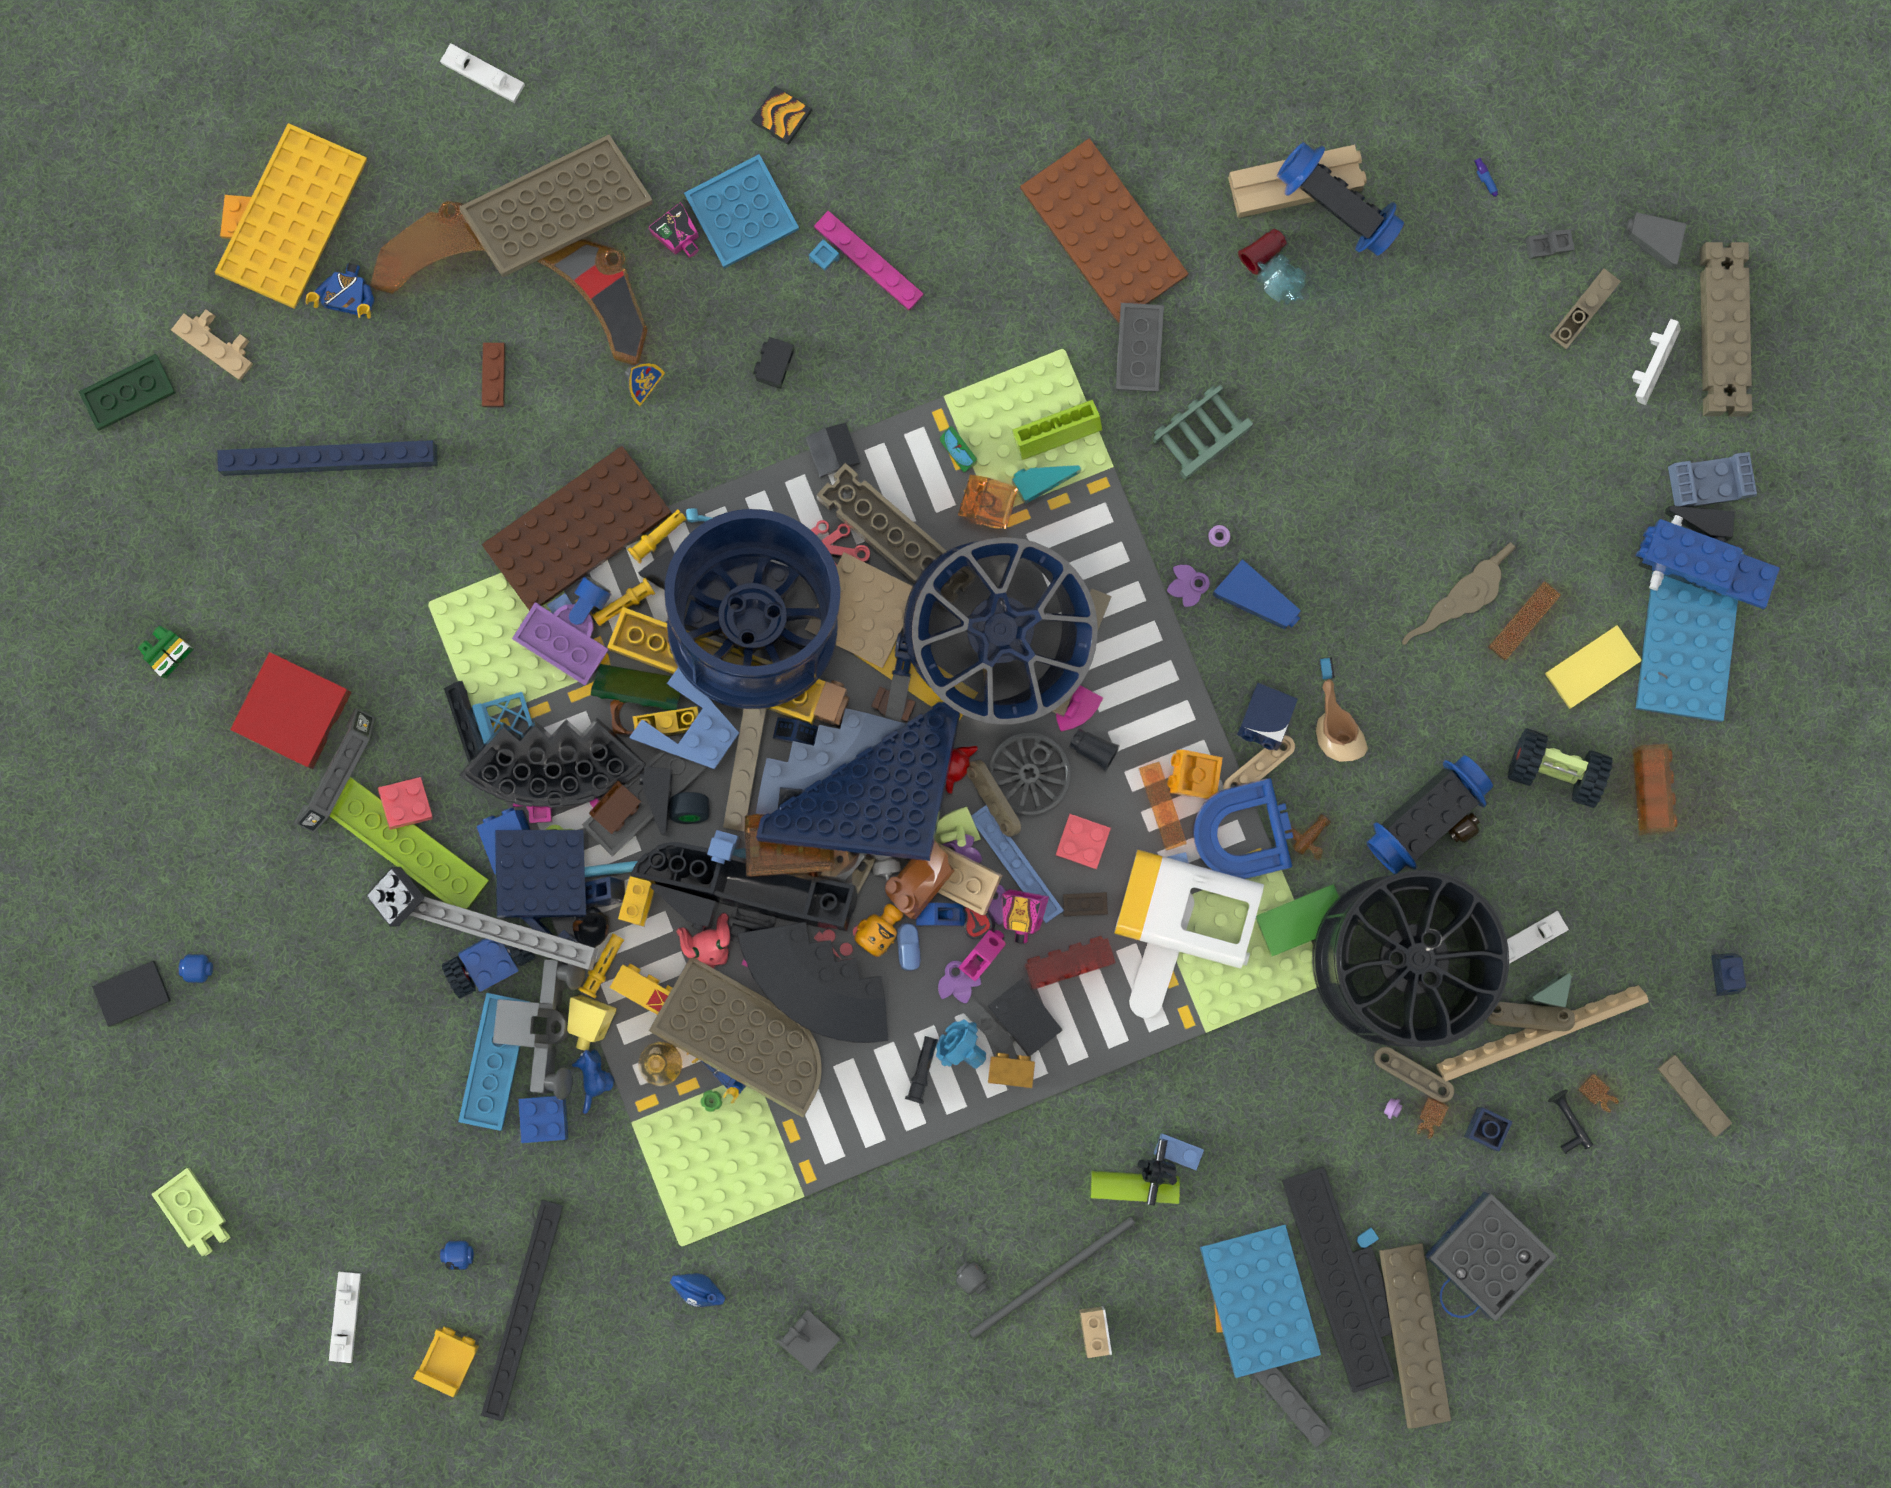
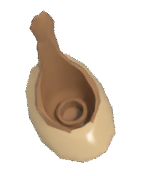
M1328 679L1322 687L1325 693V713L1318 718L1316 735L1318 744L1326 756L1339 762L1359 759L1368 750L1364 734L1352 716L1337 704L1334 683Z

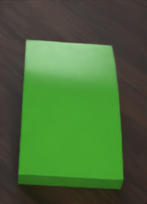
M1334 884L1256 915V921L1271 957L1316 938L1323 916L1339 898Z

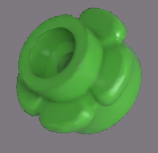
M712 1090L706 1091L700 1101L702 1107H705V1110L708 1112H714L715 1109H719L722 1105L720 1093L717 1091L712 1092Z

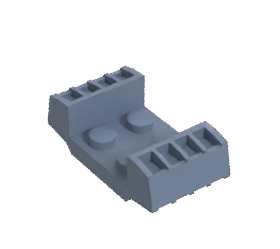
M1750 452L1734 454L1729 458L1696 463L1685 461L1668 466L1675 506L1696 507L1757 496Z

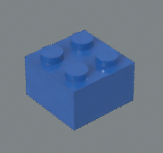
M556 1096L519 1099L521 1143L568 1139L566 1099L559 1100Z

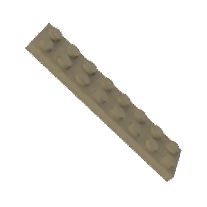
M1418 1243L1379 1250L1407 1427L1412 1429L1451 1421L1423 1244Z

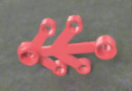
M820 520L811 531L816 535L826 534L829 531V524L825 520ZM820 524H825L827 526V528L823 531L820 530L818 527ZM840 524L836 531L821 540L830 554L842 556L845 552L863 562H867L870 558V550L865 545H858L854 549L831 545L841 537L849 536L850 527L846 524ZM842 527L848 529L846 534L840 533ZM862 551L866 556L859 558L857 554Z

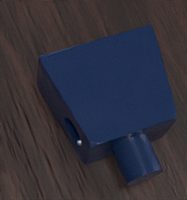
M1735 953L1711 955L1716 995H1733L1742 992L1746 988L1742 957Z

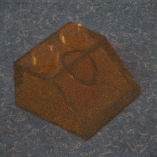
M970 474L958 516L970 523L1007 529L1018 488L988 477Z

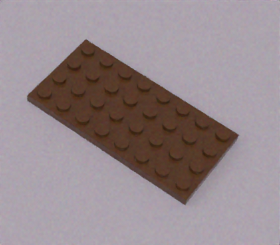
M621 446L481 545L530 611L535 602L543 606L672 515V513L624 447Z

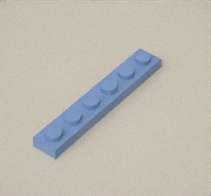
M987 805L971 815L976 828L1023 892L1049 896L1043 921L1047 923L1063 912L1062 907L1012 838L1007 837L1001 832Z

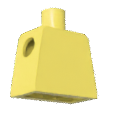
M584 995L571 997L567 1031L578 1036L576 1048L589 1050L590 1042L603 1040L617 1008Z

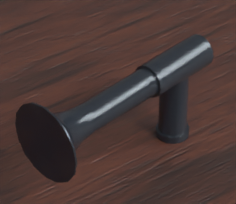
M1562 1090L1548 1099V1102H1553L1560 1107L1577 1136L1560 1146L1564 1154H1567V1152L1582 1144L1585 1150L1593 1146V1143L1566 1101L1568 1090Z

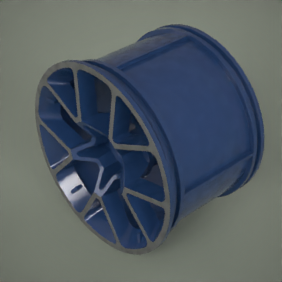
M999 537L959 545L933 560L917 578L910 591L905 606L903 632L906 649L914 668L923 681L942 701L959 713L978 721L992 724H1017L1031 721L1050 713L1063 704L1077 690L1087 675L1094 658L1098 624L1091 594L1084 580L1067 560L1039 543L1026 539ZM1009 555L1010 560L1000 585L996 587L977 561L990 556ZM1021 558L1026 559L1037 567L1050 582V585L1035 607H1025L1019 601L1007 597L1006 594L1016 566ZM964 566H970L991 592L988 599L980 602L968 617L941 594L943 585ZM1054 593H1056L1062 614L1044 613L1043 611ZM934 602H939L960 620V624L934 634H929V619ZM1040 620L1062 621L1061 641L1054 659L1036 654L1030 647L1033 639L1034 625ZM966 631L969 643L978 654L979 661L954 677L945 678L934 660L931 644ZM1015 659L1024 662L1030 688L1010 698L993 701L992 667L995 663H1006ZM1035 661L1050 665L1049 669L1038 681L1033 665ZM983 669L984 701H977L967 697L955 688V685Z

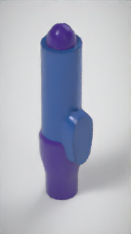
M1478 158L1474 161L1478 170L1476 172L1481 182L1485 183L1490 195L1496 197L1498 189L1488 168L1481 158Z

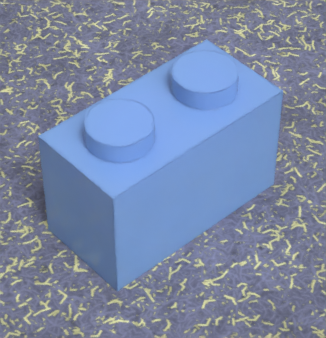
M1161 1133L1159 1139L1168 1140L1165 1159L1197 1170L1204 1150ZM1157 1143L1156 1148H1155V1151H1154V1153H1153V1154H1155V1155H1156V1153H1157L1158 1143Z

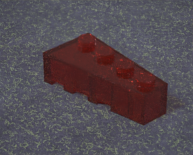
M1102 936L1089 939L1090 944L1084 946L1080 942L1070 945V950L1062 953L1058 949L1049 952V957L1040 959V956L1027 959L1028 963L1024 964V968L1031 989L1035 990L1115 964L1108 938L1103 939Z

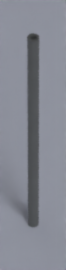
M1132 1217L1127 1218L969 1331L974 1339L1132 1227L1136 1224Z

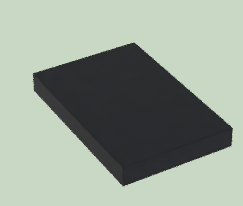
M155 961L92 986L108 1027L171 1001Z

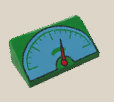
M950 426L940 437V442L961 470L967 472L977 464V458L954 427Z

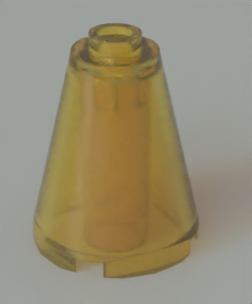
M652 1043L642 1051L639 1057V1071L642 1077L650 1084L656 1086L670 1084L681 1073V1055L669 1043ZM655 1060H658L660 1063L658 1068L654 1066Z

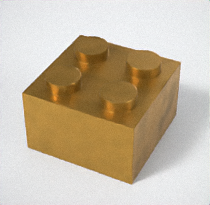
M996 1053L995 1057L991 1056L988 1083L1032 1088L1035 1062L1031 1061L1030 1056L1017 1055V1059H1009V1054Z

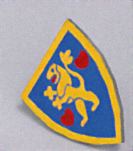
M638 363L628 367L625 375L628 377L629 394L639 407L665 374L654 363Z

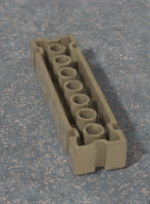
M1706 242L1700 248V265H1705V269L1700 273L1702 390L1708 391V395L1703 399V416H1721L1726 411H1729V416H1747L1752 412V394H1746V390L1752 386L1749 268H1744V264L1749 260V242H1731L1727 248H1723V242ZM1725 389L1728 390L1727 392H1730V396H1727L1728 393H1724Z
M845 463L834 475L835 483L833 485L827 483L816 495L817 500L830 511L833 507L836 508V515L842 522L909 580L915 583L923 570L933 560L945 553L946 550L867 481L864 480L862 483H859L857 481L859 479L858 474ZM851 492L852 498L844 499L843 493L849 494ZM965 566L950 577L948 584L945 583L941 589L942 596L954 605L958 600V594L956 593L959 590L965 592L975 581L976 576ZM935 601V602H936L939 606H941L946 612L948 611V610H947L946 608H944L939 602Z

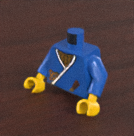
M348 263L345 274L334 272L314 292H309L306 295V304L308 305L309 302L313 301L314 308H318L319 301H321L324 308L358 315V318L364 317V314H367V318L370 319L374 297L367 282L363 278L358 277L360 266Z

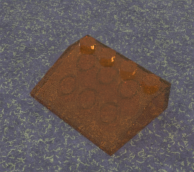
M766 814L745 816L747 876L835 870V850L757 841L756 836L760 819Z

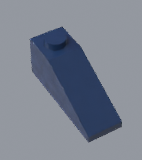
M609 876L585 882L586 908L623 903L625 896L624 880Z

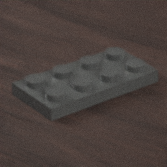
M1121 303L1115 389L1159 392L1164 305Z

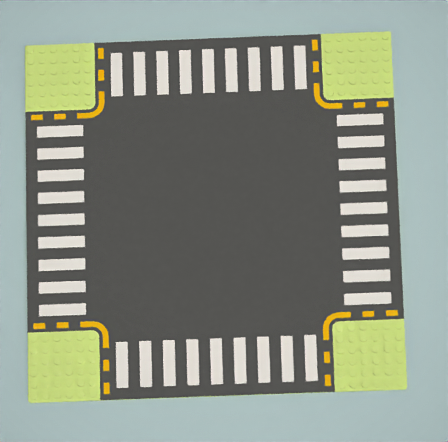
M1064 349L850 433L861 462L850 467L858 474L859 479L857 481L859 483H862L864 480L867 481L946 551L962 544L991 538L1012 537L1026 539L1050 548L1067 560L1084 580L1089 592L1092 588L1112 596L1098 630L1096 651L1092 664L1081 683V686L1103 697L1100 706L1090 719L1074 729L1061 732L1056 720V713L1053 712L1037 719L1017 724L985 723L963 715L958 723L953 747L956 749L958 747L977 746L978 750L969 757L970 762L982 760L988 768L993 753L1005 740L1022 733H1037L1055 741L1068 758L1071 779L1064 798L1053 809L1043 814L1034 816L1016 814L1021 824V831L1011 838L1062 909L1063 894L1107 892L1108 914L1064 916L1063 911L1047 923L1042 921L1040 930L1034 934L1028 933L1027 943L1015 942V931L1005 929L1004 922L1000 925L995 922L993 931L999 930L1004 934L1005 938L1003 941H1005L1006 945L980 975L981 985L971 987V996L1009 1034L988 1005L1023 978L1062 1028V1031L1030 1056L1031 1061L1035 1062L1032 1088L988 1083L991 1056L995 1057L996 1053L1002 1052L976 1026L978 1038L975 1044L986 1052L985 1062L977 1069L970 1066L964 1060L958 1065L952 1064L950 1067H944L936 1057L937 1048H935L927 1078L929 1085L925 1088L923 1095L924 1103L920 1104L906 1100L905 1096L908 1095L911 1086L910 1078L915 1074L924 1037L928 1036L939 1040L942 1034L947 1036L946 1028L955 1021L959 1022L965 1019L969 1023L972 1022L958 1008L963 1002L955 998L953 994L944 999L940 997L938 984L940 979L945 976L946 966L952 961L963 963L982 938H969L964 931V926H916V919H911L903 913L902 919L896 922L893 927L898 930L902 924L911 923L917 928L920 966L910 971L901 968L897 936L894 943L889 946L882 956L875 957L855 942L853 929L858 926L861 920L867 919L872 914L881 916L887 904L891 903L896 907L885 892L886 877H883V875L873 876V870L871 869L863 887L857 894L855 911L851 914L847 931L829 927L828 929L835 933V940L831 943L833 949L840 956L839 958L833 954L834 961L856 958L860 979L881 976L885 995L888 1041L854 1043L825 1037L809 1030L819 1049L822 1071L818 1091L803 1118L747 1086L739 1094L736 1101L731 1103L734 1097L731 1094H727L725 1098L723 1097L727 1088L701 1060L692 1063L696 1057L690 1054L687 1055V1052L649 1032L657 1017L655 1013L609 988L621 966L626 965L628 967L629 963L641 969L639 972L641 975L647 977L650 974L659 979L658 984L666 988L667 985L674 987L689 960L682 952L680 938L676 931L678 928L684 927L694 937L702 932V930L691 927L692 923L686 921L656 892L653 895L645 927L618 919L622 903L597 907L607 916L609 928L606 939L595 947L598 948L593 968L610 940L612 933L624 939L605 974L606 981L601 983L596 992L597 997L594 999L617 1008L604 1039L599 1042L680 1246L693 1243L1317 988L1312 970V941L1271 957L1255 919L1247 952L1250 953L1247 966L1242 965L1240 969L1179 952L1159 1013L1151 1018H1142L1137 1016L1130 1008V996L1147 942L1114 934L1137 849L1163 857L1186 852L1189 864L1212 870L1199 856L1193 838V828L1197 813L1207 799L1170 793L1167 782L1169 776L1173 775L1172 755L1176 753V750H1189L1223 757L1218 792L1224 790L1223 784L1225 780L1235 773L1239 766L1100 432L1024 460L1020 456L1012 429L1087 402ZM950 426L954 427L977 458V464L967 472L961 470L940 442V437ZM810 450L667 506L672 514L678 509L685 517L686 510L691 508L698 510V516L702 515L712 518L726 512L742 509L769 510L789 516L804 524L810 530L816 526L818 521L825 520L829 524V531L826 534H818L817 536L820 540L836 531L840 524H845L837 517L836 508L833 507L830 511L817 500L816 495L827 483L831 485L835 483L834 475L836 472L820 478ZM1071 465H1079L1081 467L1079 474L1027 504L1023 503L1012 484V479L1015 478L1014 474L1024 468L1027 471L1030 468ZM851 492L849 494L843 493L844 499L852 498ZM663 520L662 522H660L659 524H657L655 527H653L652 529H650L648 532H646V533L643 534V535H647V536H648L652 531H654V530H655L660 524H662L665 520ZM687 520L684 521L658 543L656 550L647 554L640 564L627 550L641 540V537H639L584 577L592 578L611 591L612 595L604 606L606 607L625 595L628 588H634L643 582L644 578L638 572L670 549L675 553L683 540L694 529L703 524L704 521L692 523ZM820 524L818 528L823 531L827 526ZM842 527L840 529V533L846 534L848 532V529L846 527ZM850 529L848 537H841L831 544L853 549L858 545H865L870 550V558L865 563L911 586L914 585L911 580L852 529ZM861 551L857 554V556L859 558H864L866 554ZM831 554L834 562L838 565L842 556ZM990 556L977 561L996 587L1000 585L1010 556ZM1021 558L1016 566L1006 594L1007 597L1019 601L1025 607H1035L1050 585V582L1037 567L1026 559ZM770 560V561H772V562H775V563H778V564L787 566V565H785V564H783V563H780V562H778V561ZM965 566L976 578L965 592L959 590L956 593L958 594V600L954 603V606L968 617L980 602L988 599L991 592L970 566ZM502 573L429 602L430 611L457 680H463L471 707L475 704H483L523 692L532 723L536 721L551 735L566 719L581 733L596 718L613 731L610 704L614 699H601L591 695V688L598 668L585 686L512 639L529 613V610ZM800 575L794 587L783 598L786 608H816L818 604L811 587ZM583 578L544 604L543 607L551 612L547 604L564 593L572 604H576L579 596L574 592ZM648 581L656 594L649 595L641 600L639 605L635 606L633 604L627 609L667 623L665 590ZM1054 593L1044 608V613L1062 614L1056 593ZM688 598V602L686 605L684 620L691 602L690 598ZM934 602L929 619V634H934L960 624V620L952 613L946 612ZM594 606L590 611L591 616L601 609ZM620 613L601 626L593 618L594 631L591 638L608 647ZM810 619L786 622L785 628L801 638L812 640L816 636L805 630ZM1040 620L1034 625L1033 639L1030 644L1034 653L1055 658L1061 641L1062 621ZM685 625V630L687 631L696 630V628ZM966 631L931 644V652L936 664L953 676L979 661L978 654L969 643ZM718 635L706 637L722 644L726 640V638ZM779 639L773 644L780 661L801 651ZM836 645L833 656L819 679L829 683L835 680L844 684L845 689H847V696L850 697L847 709L885 718V715L880 714L879 710L871 706L879 687L889 691L892 680L851 652ZM608 650L600 663L668 676L673 675ZM756 650L752 654L771 661L765 650ZM1015 659L1006 663H995L992 667L993 701L1010 698L1030 688L1024 662ZM1034 662L1037 681L1045 674L1050 665ZM981 669L962 681L978 692L974 698L977 701H984V670ZM909 691L907 692V699L916 702L908 722L918 715H924L933 709ZM681 695L677 709L697 706L698 713L703 708L684 695ZM519 698L511 700L507 706L508 709L516 713L522 707ZM709 698L740 733L744 709L724 705ZM627 702L622 706L619 718L626 730L634 731L633 716L671 710H664L654 706L646 707L641 704ZM495 705L487 708L488 715L496 720L503 710ZM769 709L766 710L745 831L723 828L739 735L715 769L708 767L681 792L702 793L709 798V818L706 821L696 824L676 823L670 819L669 809L667 836L660 833L655 818H653L613 857L582 825L591 817L589 812L593 807L589 802L552 808V822L533 824L529 823V811L526 806L513 807V802L506 800L505 802L508 809L523 810L530 830H546L551 825H559L563 829L583 830L585 867L638 861L645 853H649L657 848L658 845L671 842L709 848L712 838L715 837L716 830L739 836L741 839L736 849L777 845L778 843L757 841L756 836L759 824H754L766 759L770 758L788 762L792 743L773 739L777 718H794ZM505 711L500 722L511 727L516 716ZM518 718L514 729L524 733L528 728V723ZM815 719L813 722V725L818 727L819 725H823L836 729H840L842 724L841 721L840 725L834 726L826 722L820 721L818 719ZM491 721L492 727L495 725L493 721ZM497 725L496 729L494 730V733L501 725ZM1078 729L1085 732L1088 731L1106 741L1120 745L1115 758L1106 772L1089 759L1076 753L1077 750L1069 747ZM685 733L677 735L682 739ZM616 734L645 764L661 751L658 748L629 738L631 736L629 734ZM671 735L667 737L673 740L677 735ZM1022 740L1027 760L1030 763V752L1034 747L1035 740ZM1017 742L1006 747L1023 764ZM1039 742V745L1046 746L1048 750L1051 749L1049 745L1043 742ZM1037 750L1033 756L1037 761H1043L1046 758V753L1043 750ZM1054 752L1049 757L1048 762L1040 766V768L1062 763V760L1057 752ZM1003 753L996 760V764L1019 769ZM1064 768L1042 774L1065 780ZM997 769L993 771L995 781L1017 775ZM1032 769L1024 771L1026 779L1029 780L1030 777H1035ZM967 774L962 780L954 783L952 794H948L945 788L939 819L952 811L968 807L970 814L973 815L986 805ZM1019 781L999 786L1004 796H1006ZM1041 781L1056 797L1059 796L1063 788L1062 785ZM1024 784L1008 800L1009 804L1015 808H1019ZM1035 784L1041 807L1043 808L1051 804L1053 801ZM1030 786L1028 787L1023 810H1037ZM1255 806L1229 813L1218 826V841L1221 847L1230 854L1243 855L1272 847ZM1069 814L1111 828L1097 869L1055 855ZM979 832L981 840L974 841L971 846L976 848L981 854L982 861L979 864L1003 875L999 884L1006 891L1009 889L1022 891ZM819 850L750 858L747 860L809 875L808 873L817 872L818 878L824 879L821 873L834 850ZM837 856V861L842 863L843 857ZM895 857V859H898L900 862L901 871L911 860L908 858ZM864 862L860 863L858 869L863 871L866 864ZM1282 870L1246 879L1264 884L1257 915L1294 900ZM632 872L586 877L585 882L610 876L624 880L626 892ZM899 873L892 874L890 878L897 877ZM1192 888L1190 893L1194 898V907L1186 931L1238 944L1241 939L1249 904L1231 897ZM938 892L929 902L959 904ZM995 892L994 899H997L999 896L997 892ZM719 903L712 926L713 930L717 929V919L722 913L727 914L729 917L727 924L729 923L733 910L732 906ZM551 917L557 935L565 930L574 936L573 922L576 917ZM776 918L774 927L796 924L797 922ZM806 925L809 943L818 942L814 939L817 933L820 931L823 935V932L828 929ZM730 940L729 945H727L729 952L727 962L723 965H716L713 969L767 998L752 977L749 968L742 965L744 957L740 944ZM843 943L852 945L853 951L849 956H844L840 953V946ZM979 955L977 956V959L979 961L984 960ZM953 968L951 973L954 976H958L960 970ZM585 969L584 982L582 983V985H581L580 987H582L583 984L585 983V981H586V979H587V977H588V974H587V973H588V971H590V970ZM580 991L581 995L592 998L591 996ZM1016 1041L1003 1052L1004 1054H1009V1059H1017V1055L1027 1056ZM708 1090H712V1092L717 1091L721 1095L722 1105L719 1109H715L714 1112L706 1111L700 1102L703 1094Z

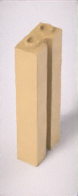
M1355 145L1324 151L1319 164L1328 167L1332 171L1330 174L1332 177H1340L1349 184L1347 189L1359 192L1363 190L1364 184L1367 183L1365 172L1359 168L1362 158L1360 151H1356ZM1285 160L1232 171L1228 177L1238 218L1314 202L1315 200L1300 188L1289 196L1285 195L1286 184L1277 177V173Z

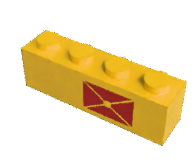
M629 963L628 967L622 965L609 988L658 1015L673 987L669 985L666 988L658 984L659 979L650 974L647 977L639 973L641 969Z

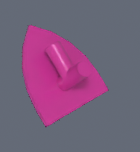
M1080 685L1073 693L1064 717L1056 714L1060 731L1074 729L1084 724L1096 712L1103 697Z

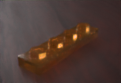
M1544 581L1488 648L1505 661L1561 594Z
M1160 762L1138 768L1165 850L1168 851L1186 845L1187 842Z

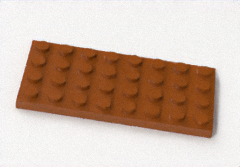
M1090 138L1020 186L1022 192L1118 323L1120 322L1121 303L1148 304L1188 276L1189 273Z

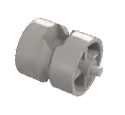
M870 854L871 858H876L872 866L873 876L883 875V877H886V881H888L892 874L901 872L900 862L895 857Z

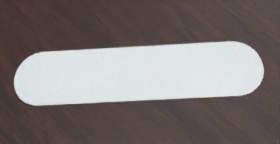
M1189 893L1181 922L1183 930L1187 929L1194 907V898L1191 893ZM1147 943L1129 1000L1130 1008L1137 1016L1151 1018L1161 1010L1179 951Z

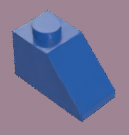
M928 903L917 917L916 926H964L966 916L963 911V905Z

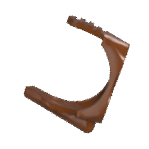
M619 700L611 701L613 732L615 734L631 735L633 731L626 730L619 718L620 710L625 703Z

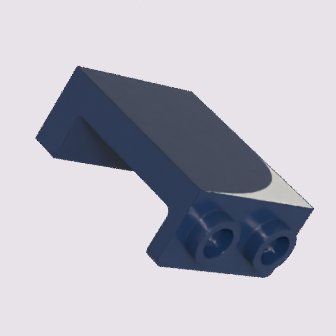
M1257 683L1237 735L1246 741L1261 744L1268 750L1277 751L1283 741L1298 699Z

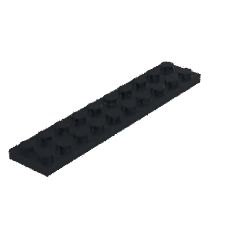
M1320 1167L1281 1180L1352 1392L1355 1393L1394 1380L1395 1377L1325 1168Z

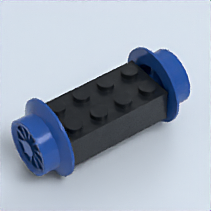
M1302 142L1288 156L1277 173V177L1286 184L1285 195L1289 196L1300 188L1361 236L1355 248L1357 252L1369 249L1376 256L1383 253L1395 240L1404 225V221L1395 215L1396 204L1392 202L1380 210L1374 204L1365 203L1363 195L1356 190L1347 189L1349 184L1340 177H1332L1330 175L1332 171L1325 165L1319 164L1325 151L1324 146L1313 150L1305 142Z
M1463 755L1455 763L1444 760V768L1381 825L1377 822L1373 824L1376 834L1366 842L1367 846L1376 858L1393 874L1399 873L1405 866L1415 870L1417 868L1415 861L1477 805L1481 807L1487 805L1484 795L1493 788V784L1485 772L1466 755Z

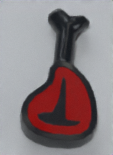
M963 906L966 916L964 931L969 938L980 939L989 930L993 931L995 920L989 911H987L986 915H981Z

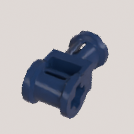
M898 633L895 647V658L897 660L892 675L911 678L910 668L912 662L906 645L903 644L905 643L902 633Z

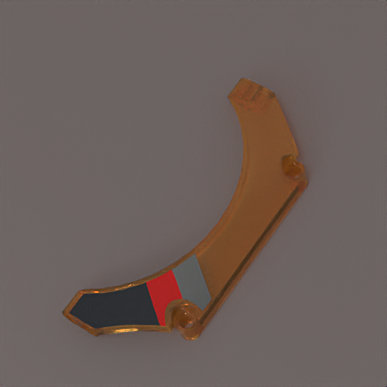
M456 201L442 203L438 213L430 211L380 249L377 257L371 288L394 294L410 277L440 259L455 254L485 250L460 212L459 206L464 204ZM450 205L455 207V214L452 217L447 212ZM580 239L538 260L537 262L552 269L566 279L589 303L605 331L614 359L630 365L638 364L647 335V327L635 299L627 270L621 267L625 262L624 253L616 248ZM612 253H616L619 258L615 265L609 260Z

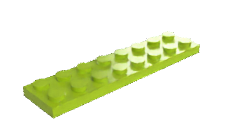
M350 777L329 816L394 865L402 867L406 874L445 903L469 909L490 880L415 824L390 830L381 799Z

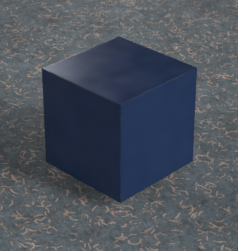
M1477 1107L1464 1137L1499 1152L1513 1121L1483 1107Z

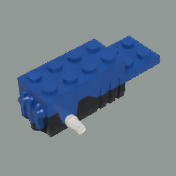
M1677 515L1674 516L1671 523L1659 519L1653 526H1648L1643 534L1645 539L1639 545L1636 557L1640 559L1638 566L1653 572L1649 586L1650 589L1658 591L1664 576L1686 584H1692L1694 587L1703 588L1702 590L1713 592V594L1719 596L1723 594L1761 609L1766 608L1779 567L1741 554L1743 549L1681 527L1683 518Z

